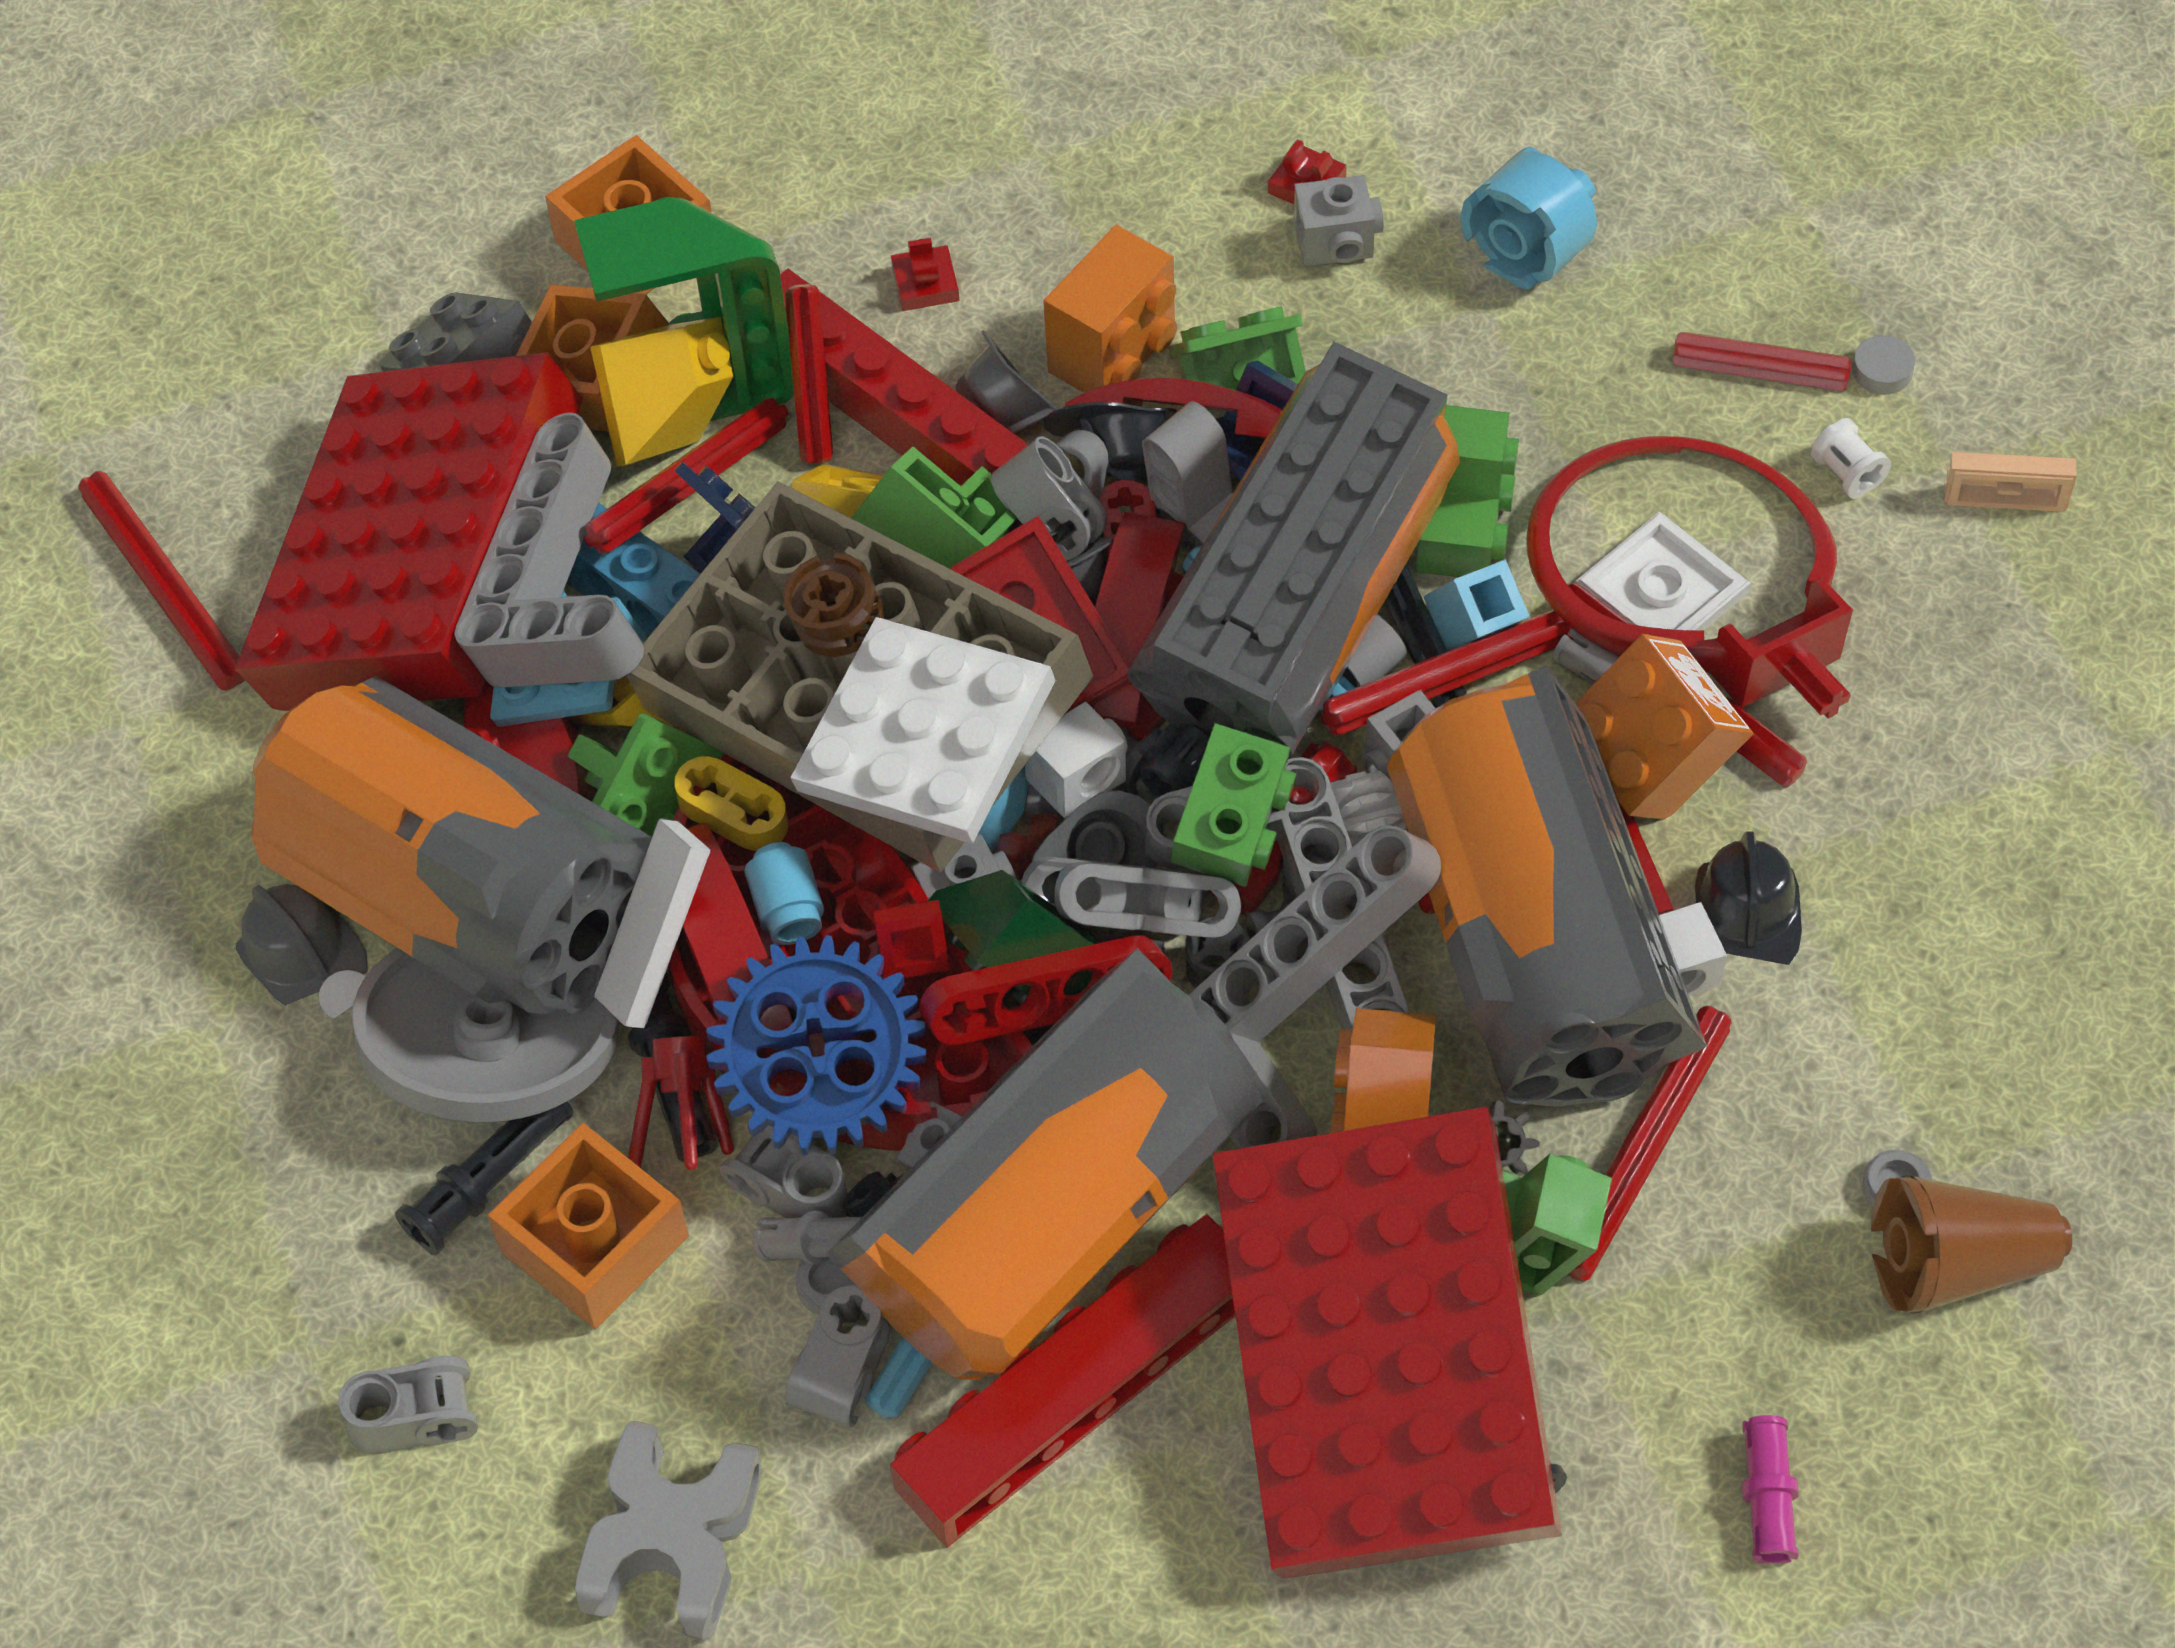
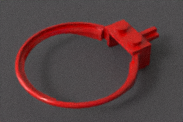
M1647 436L1606 444L1581 455L1563 467L1549 480L1540 492L1532 507L1527 526L1526 546L1530 569L1536 585L1555 613L1584 638L1618 656H1621L1641 634L1681 640L1704 671L1710 673L1741 708L1789 684L1801 694L1820 716L1824 714L1827 719L1838 714L1839 706L1849 702L1851 694L1825 667L1841 658L1853 609L1831 587L1837 564L1835 539L1828 524L1812 501L1779 471L1756 457L1723 444L1681 436ZM1681 449L1711 454L1733 461L1754 471L1775 485L1792 501L1805 520L1810 532L1814 554L1813 568L1807 579L1804 591L1807 597L1805 610L1747 640L1732 624L1719 628L1717 638L1704 640V630L1662 629L1614 620L1597 612L1582 601L1560 574L1550 546L1549 531L1552 514L1565 493L1579 479L1596 468L1618 459L1646 453H1681Z

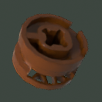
M834 552L833 559L819 561L818 557L815 556L805 561L789 576L783 590L784 607L794 624L793 626L800 640L806 648L817 655L839 657L858 651L869 631L863 629V625L866 623L871 626L874 621L871 616L878 614V618L884 619L883 603L874 587L871 576L865 569L864 564L851 555ZM850 636L851 645L847 647L845 638ZM857 637H863L861 640L856 642Z

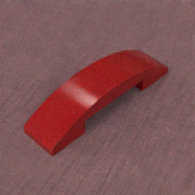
M1143 378L1121 381L1088 391L1065 403V407L1091 402L1121 403L1142 407L1143 402L1184 406L1188 402L1193 401L1204 408L1237 412L1235 434L1259 439H1266L1283 411L1265 400L1244 392L1206 382L1177 378Z
M1124 512L1110 551L1095 609L1131 666L1161 616L1169 580L1173 578L1185 531V523ZM1129 683L1091 707L1104 720L1109 718L1120 727L1135 729L1143 694Z
M704 822L687 828L688 831L710 849V854L682 926V931L706 985L714 1011L713 1004L715 1001L734 1003L736 1000L728 989L727 980L729 977L740 979L746 983L752 979L746 962L748 958L755 959L765 968L771 965L730 867L710 828ZM786 1005L769 1007L760 1019V1023L772 1031H781L793 1024ZM715 1014L719 1025L727 1024L726 1021Z

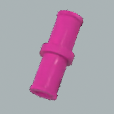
M1774 1415L1748 1418L1749 1421L1742 1422V1430L1745 1434L1748 1478L1742 1482V1497L1745 1502L1750 1503L1754 1547L1752 1557L1757 1563H1790L1792 1559L1796 1560L1799 1556L1795 1540L1792 1501L1798 1498L1799 1491L1798 1480L1790 1476L1786 1433L1788 1430L1787 1420Z

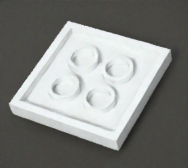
M875 617L798 762L791 780L798 792L973 844L1056 681L1052 669L1048 665Z

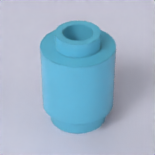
M785 842L771 843L758 849L754 854V858L745 866L744 873L761 929L769 933L771 940L779 945L796 944L797 937L803 936L805 940L812 938L822 928L820 917L824 913V906L807 852L802 848L792 847Z

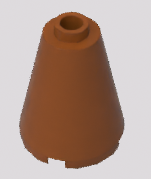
M1908 1175L1900 1178H1889L1883 1182L1876 1194L1871 1215V1232L1883 1231V1246L1887 1259L1877 1254H1872L1882 1294L1889 1306L1896 1311L1921 1313L2056 1271L2060 1268L2064 1257L2069 1255L2072 1248L2070 1223L2065 1216H2061L2057 1207L2052 1203Z

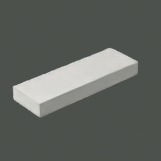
M658 820L594 995L624 1026L645 1027L710 854V849L678 821Z

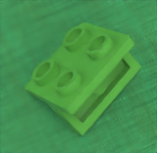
M1282 306L1237 318L1239 329L1227 331L1225 321L1221 320L1180 331L1182 343L1168 347L1170 357H1177L1182 379L1206 382L1236 390L1247 363L1260 361L1299 384L1306 372L1296 332L1297 327L1303 326L1301 314L1284 317Z
M642 713L637 717L619 752L579 734L567 757L589 770L584 781L598 789L592 801L593 803L653 837L658 820L673 821L679 808L675 791V776L679 768L688 760L696 757L710 756L720 759L725 753L688 733Z

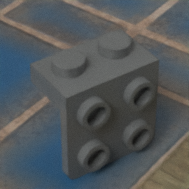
M458 292L450 293L432 305L430 308L431 315L418 327L403 332L390 343V352L379 361V366L384 372L516 356L532 321L517 300Z

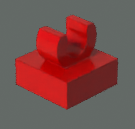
M1297 139L1284 155L1282 163L1268 180V194L1294 205L1295 184L1323 181L1334 177L1345 178L1347 165L1333 159L1330 153L1324 150L1322 153L1305 147L1303 141Z
M931 237L908 241V252L891 255V265L902 312L960 301L959 289L948 245L932 247Z
M938 900L873 911L879 953L884 957V979L901 972L904 978L950 970L942 914Z

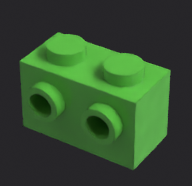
M1215 723L1173 841L1171 863L1210 876L1220 877L1244 887L1247 885L1253 866L1265 870L1277 832L1266 829L1272 809L1274 807L1285 811L1297 773L1286 770L1290 747Z

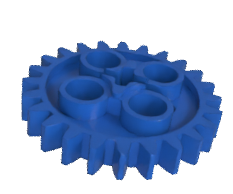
M827 935L822 942L819 953H810L808 944L803 936L797 937L796 953L794 956L786 957L776 943L772 944L770 949L773 964L765 968L755 959L748 958L746 962L752 979L748 983L733 977H729L727 980L728 989L736 998L735 1002L715 1001L713 1004L715 1014L726 1021L727 1024L707 1027L708 1040L717 1045L724 1046L723 1049L708 1054L707 1061L711 1069L729 1070L714 1082L718 1095L737 1092L738 1094L728 1106L729 1114L732 1118L752 1111L753 1114L748 1124L749 1134L755 1137L767 1126H772L774 1128L773 1145L776 1149H780L790 1135L798 1136L802 1155H808L814 1138H823L830 1155H833L837 1152L838 1135L845 1133L848 1134L857 1147L863 1146L861 1126L869 1123L878 1131L885 1133L888 1129L882 1112L884 1108L887 1107L900 1113H905L907 1110L906 1101L898 1092V1088L918 1089L920 1086V1077L906 1067L907 1065H917L926 1062V1049L908 1043L926 1035L925 1022L905 1020V1018L912 1015L918 1009V999L916 995L896 998V995L904 986V976L899 972L882 980L880 977L884 968V957L882 955H876L865 965L859 963L860 947L858 942L854 941L847 948L843 956L835 954L832 936ZM841 995L855 996L864 1004L861 1013L850 1020L833 1018L827 1012V1008L834 998ZM786 1005L797 1013V1017L794 1023L787 1029L772 1031L760 1023L763 1013L769 1007ZM864 1032H874L877 1035L874 1041L867 1043L861 1040H850L861 1036ZM815 1033L822 1034L823 1040L826 1043L824 1047L825 1055L820 1057L811 1056V1051L807 1047L809 1046V1035ZM769 1047L773 1050H783L772 1054L769 1058H759L757 1056L758 1050ZM861 1059L868 1062L874 1068L872 1077L866 1083L859 1086H849L842 1083L836 1074L840 1066L846 1061ZM791 1069L801 1072L807 1078V1082L798 1094L780 1096L770 1089L773 1077L780 1071Z

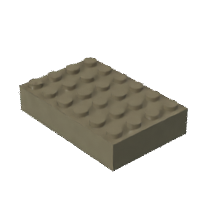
M777 481L643 643L645 649L642 660L626 676L645 710L941 873L964 844V841L796 790L791 776L857 651L845 656L828 657L817 655L803 645L784 607L783 590L789 576L800 564L815 556L821 561L833 559L834 552L851 555L864 564L865 569L871 576L874 587L883 603V616L885 620L1051 667L1056 681L993 805L1093 678L1080 639L1077 634ZM878 614L871 616V618L875 619ZM865 623L862 628L869 630L871 626ZM850 636L845 638L847 647L851 645ZM857 637L856 642L861 640L863 637Z

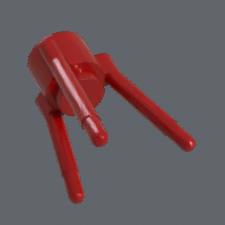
M687 1036L653 1039V1057L641 1058L642 1083L627 1158L641 1168L657 1081H661V1093H678L681 1138L686 1169L692 1171L698 1166L693 1092L701 1091V1081L721 1151L725 1155L732 1154L734 1145L729 1130L730 1127L721 1095L717 1094L714 1082L717 1080L715 1069L709 1068L705 1037Z

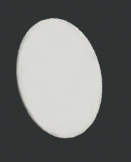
M345 970L328 977L322 984L319 992V1001L323 1011L328 1016L336 1018L353 1006L357 991L366 976L356 971Z

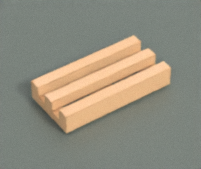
M1952 452L1950 466H1948L1947 481L1944 482V502L1947 505L2064 512L2065 509H2068L2077 477L2076 459Z

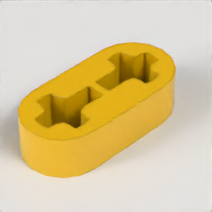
M710 756L696 757L688 760L679 768L675 776V791L680 809L688 818L699 824L706 822L711 831L752 851H757L765 845L781 842L788 831L786 805L782 795L774 788L724 761ZM712 782L716 783L718 795L708 790L703 791L699 796L694 795V786L706 788ZM764 811L769 812L770 820L768 822L757 819L752 825L747 824L746 813L758 817Z

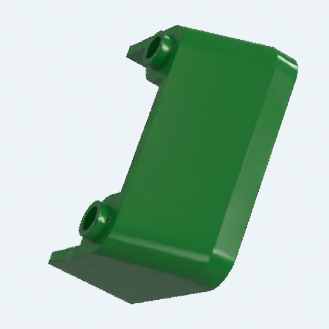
M664 197L653 202L574 220L596 302L697 279L702 311L678 315L669 324L721 317L724 335L730 349L733 378L710 421L743 414L765 398H774L778 405L784 404L792 398L794 388L789 331L781 276L774 250L769 243L682 198Z

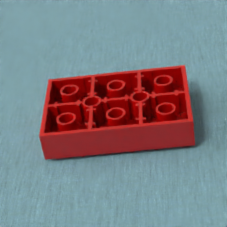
M547 352L347 376L235 666V670L272 709L290 711L303 700L317 692L341 685L356 686L374 676L381 678L418 701L480 696L485 679L457 642L455 637L456 625L535 435L541 426L557 415L565 413L578 414L583 397Z
M1481 1107L1212 1153L1271 1570L1282 1579L1562 1536L1496 1127L1488 1108Z

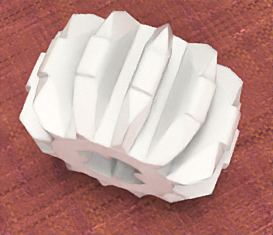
M1365 771L1346 775L1343 780L1331 783L1352 847L1369 832L1380 826L1391 825L1407 831L1392 781L1381 771L1368 774ZM1406 849L1396 857L1393 873H1397L1403 867L1406 860Z

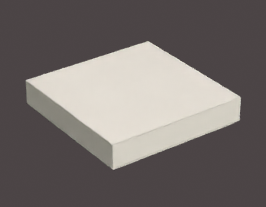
M1660 511L1575 581V584H1579L1630 624L1675 630H1705L1747 595L1751 584Z

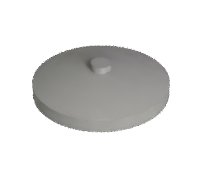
M396 948L382 958L364 978L357 991L352 1011L356 1055L363 1070L377 1087L391 1098L416 1111L455 1121H507L532 1116L555 1108L583 1092L602 1074L613 1056L618 1040V1019L596 998L591 1005L577 1014H569L564 1010L550 1015L530 1013L511 1001L489 1004L399 948Z

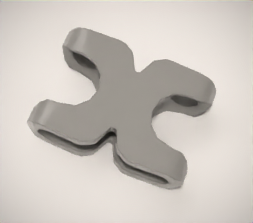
M1048 856L1034 860L1028 866L1022 880V884L1047 900L1042 890L1045 878L1055 871H1060L1055 886V903L1051 904L1056 907L1057 912L1064 919L1085 925L1215 938L1228 934L1234 928L1241 911L1238 890L1230 881L1220 877L1192 874L1178 870ZM1204 890H1211L1217 896L1220 908L1216 916L1204 923L1198 922L1204 904Z
M631 1421L624 1428L608 1473V1481L618 1513L604 1516L592 1526L579 1566L575 1585L579 1611L594 1616L608 1617L614 1613L619 1595L629 1580L645 1571H665L680 1580L676 1608L678 1618L683 1625V1633L690 1637L704 1640L710 1639L714 1636L732 1579L722 1542L736 1539L747 1529L762 1476L759 1448L748 1444L731 1442L724 1447L720 1459L709 1476L694 1484H675L661 1477L658 1473L664 1451L662 1442L657 1435V1426L639 1421Z

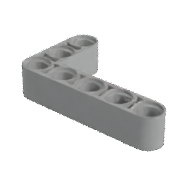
M1193 401L1184 405L1142 442L1150 499L1154 501L1156 517L1185 523L1181 547L1188 553L1196 547L1198 548L1203 545L1233 495L1224 432L1212 414L1203 406ZM1376 615L1342 674L1355 688L1382 678L1401 662L1407 654L1405 645L1399 635L1379 615Z
M565 413L553 417L541 426L535 435L456 625L455 637L457 642L486 682L492 686L510 687L611 681L620 679L632 672L639 665L644 655L645 648L641 639L615 601L609 596L561 597L587 532L586 523L591 521L611 471V462L582 417L575 413Z
M1304 757L1288 759L1286 770L1297 773L1293 787L1299 786L1307 789L1313 795L1314 800L1305 805H1296L1288 801L1285 811L1273 807L1266 827L1268 830L1277 832L1275 841H1278L1296 897L1353 848L1326 772L1314 760ZM1193 786L1167 793L1157 798L1149 807L1144 835L1145 850L1149 857L1159 866L1170 869L1183 868V866L1171 863L1173 840L1162 836L1158 828L1166 822L1181 821ZM1310 845H1321L1328 848L1335 858L1326 864H1315L1307 860L1301 851ZM1357 893L1352 895L1346 904L1352 912L1357 903ZM1380 934L1347 964L1361 963L1368 966L1375 974L1376 979L1374 981L1360 985L1352 983L1345 977L1341 969L1326 982L1341 1028L1353 1029L1356 1008L1410 1013L1383 934Z
M1391 825L1380 826L1369 832L1188 995L1193 1000L1208 1007L1226 1025L1233 1041L1249 1063L1256 1087L1263 1099L1262 1104L1230 1136L1238 1149L1270 1144L1272 1130L1279 1122L1281 1123V1136L1278 1142L1317 1136V1129L1313 1120L1259 1042L1432 889L1438 881L1441 872V858L1436 848L1428 841ZM1406 849L1405 863L1400 871L1394 874L1393 865L1395 859L1400 852ZM1357 893L1355 909L1345 918L1347 901L1352 895ZM1308 936L1306 953L1297 961L1298 946ZM1259 980L1260 989L1258 995L1253 1002L1249 1003L1251 987Z

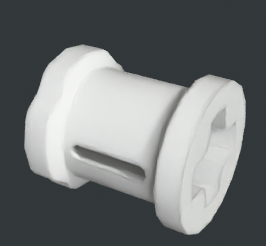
M1842 418L1826 427L1812 444L1811 458L1819 465L1827 464L1843 481V491L1852 499H1856L1879 486L1891 468V460L1883 452H1874L1858 436V426L1849 418Z

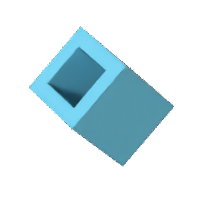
M1506 559L1456 578L1423 596L1447 651L1515 625L1530 617Z

